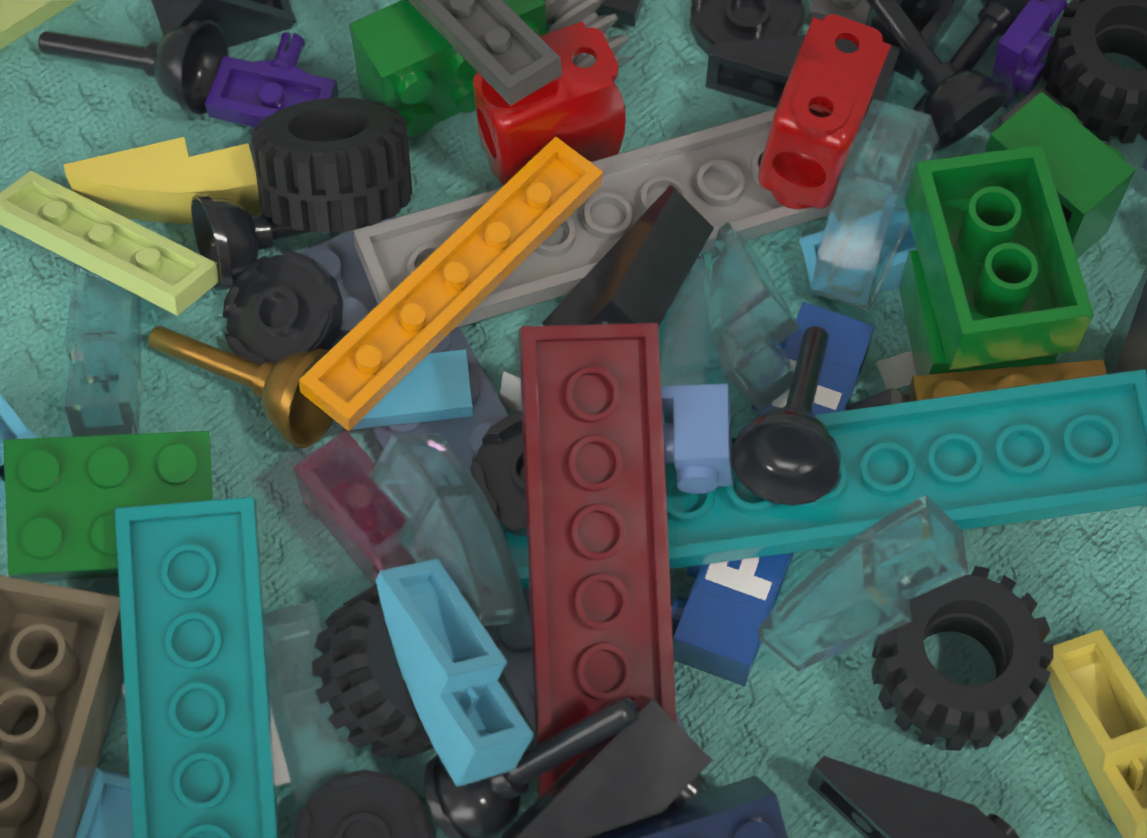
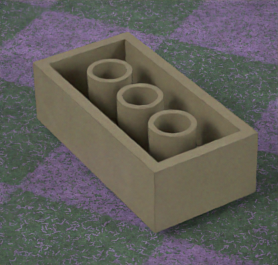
M0 575V838L76 837L91 781L98 766L124 676L120 597Z

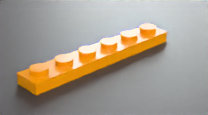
M554 137L299 379L300 393L347 431H350L601 186L603 171L560 139Z

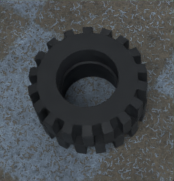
M1071 0L1059 20L1053 42L1046 57L1045 64L1047 66L1043 73V79L1048 80L1045 90L1063 106L1070 109L1079 120L1083 121V126L1086 129L1097 132L1096 137L1099 140L1108 142L1110 136L1119 137L1121 144L1134 143L1137 135L1140 134L1147 141V0ZM1117 53L1128 56L1139 62L1146 70H1130L1120 67L1109 61L1103 54Z
M323 98L305 101L285 107L272 115L266 116L252 132V147L260 206L264 215L268 218H273V222L276 224L292 227L294 230L312 232L356 230L375 225L384 219L400 213L401 208L406 207L411 201L413 191L407 121L404 116L399 115V111L389 106H383V103L357 98Z
M961 564L946 565L941 578H938L932 569L920 574L914 587L907 583L898 592L894 604L889 606L874 643L872 657L876 658L871 672L873 684H882L883 686L878 697L884 710L896 706L899 713L894 722L905 732L912 724L922 730L918 740L932 746L936 737L945 738L946 750L961 751L968 740L972 741L976 750L989 746L996 735L1004 739L1014 731L1020 721L1023 722L1045 688L1051 674L1046 669L1053 660V644L1043 643L1050 632L1046 617L1034 619L1032 613L1037 606V602L1029 593L1021 598L1016 596L1012 590L1017 582L1003 575L1000 583L988 579L990 571L988 568L975 565L971 575H963ZM947 631L960 632L973 637L990 653L995 664L996 679L981 685H963L947 679L929 661L924 647V640L934 634Z
M377 584L343 603V606L332 612L325 621L328 628L318 634L314 645L317 650L323 653L322 656L312 661V676L322 677L323 686L315 690L320 704L329 702L334 713L328 717V720L337 730L346 726L350 730L347 741L354 746L361 748L371 743L372 755L386 758L396 753L398 759L408 758L431 750L434 746L417 713L407 685L395 667L391 650L392 641L385 622ZM468 591L463 593L462 596L487 631V629L493 627L487 613L479 616L475 611L474 606L478 601ZM493 640L501 652L499 640ZM502 673L498 679L499 683H501Z

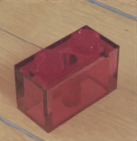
M347 430L293 467L302 499L373 586L376 584L380 571L419 563L431 554L426 524Z

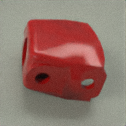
M835 14L828 15L823 20L813 17L774 113L758 172L760 186L771 191L774 198L785 207L796 210L808 209L810 207L824 209L833 201L862 132L863 120L872 93L891 47L890 44L882 42L883 37L879 30ZM841 39L850 40L855 43L858 50L853 53H844L836 47L835 42Z
M582 21L540 36L561 58L562 75L511 106L478 72L474 75L473 86L479 138L488 155L490 170L503 186L554 137L560 139L590 162L618 155L625 133V106L621 93L614 82L618 77V63L603 33L599 29L593 27L586 28ZM587 53L594 56L596 62L590 67L582 68L576 66L573 63V59L579 54Z

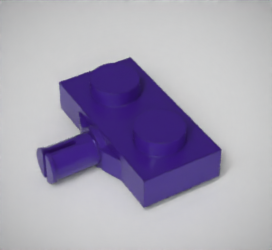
M1030 0L999 41L991 79L995 83H1004L1010 90L1011 95L1003 105L1006 109L1020 91L1026 95L1030 94L1041 79L1047 66L1041 60L1046 55L1054 39V36L1049 34V29L1068 5L1066 0Z
M284 32L281 35L274 59L271 61L250 62L223 56L205 106L208 116L211 118L256 127L260 125V121L266 116L272 115L285 107L310 100L337 98L339 95L337 80L307 74L296 67L302 49L305 47V40L296 33L293 34L291 39L290 32Z

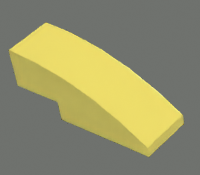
M181 137L64 164L65 174L73 192L125 218L147 222L193 224L191 213L192 197L202 193H207L211 198L235 200L244 206L249 214L262 212L256 170L249 143L190 156L185 138Z
M1102 629L1053 645V660L1046 669L1051 672L1048 680L1088 774L1122 838H1147V698Z

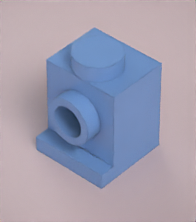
M728 384L661 386L662 410L665 423H663L664 463H675L677 488L686 493L702 494L715 490L717 486H733L732 410Z

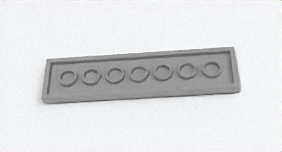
M776 109L593 161L591 163L603 171L601 186L457 327L569 294L670 185L714 227L700 254L849 210L853 205L856 195L844 174L836 195L828 207L824 209L810 207L808 209L796 210L780 204L774 198L771 191L760 186L758 172ZM501 188L353 230L354 246L377 303H381Z

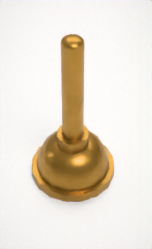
M163 326L155 327L149 335L148 343L152 349L252 388L253 394L262 399L266 417L280 432V435L287 444L299 448H308L323 437L334 421L333 418L300 393L299 379L330 350L319 348L311 353L297 352L286 356L277 364L267 361L260 365Z

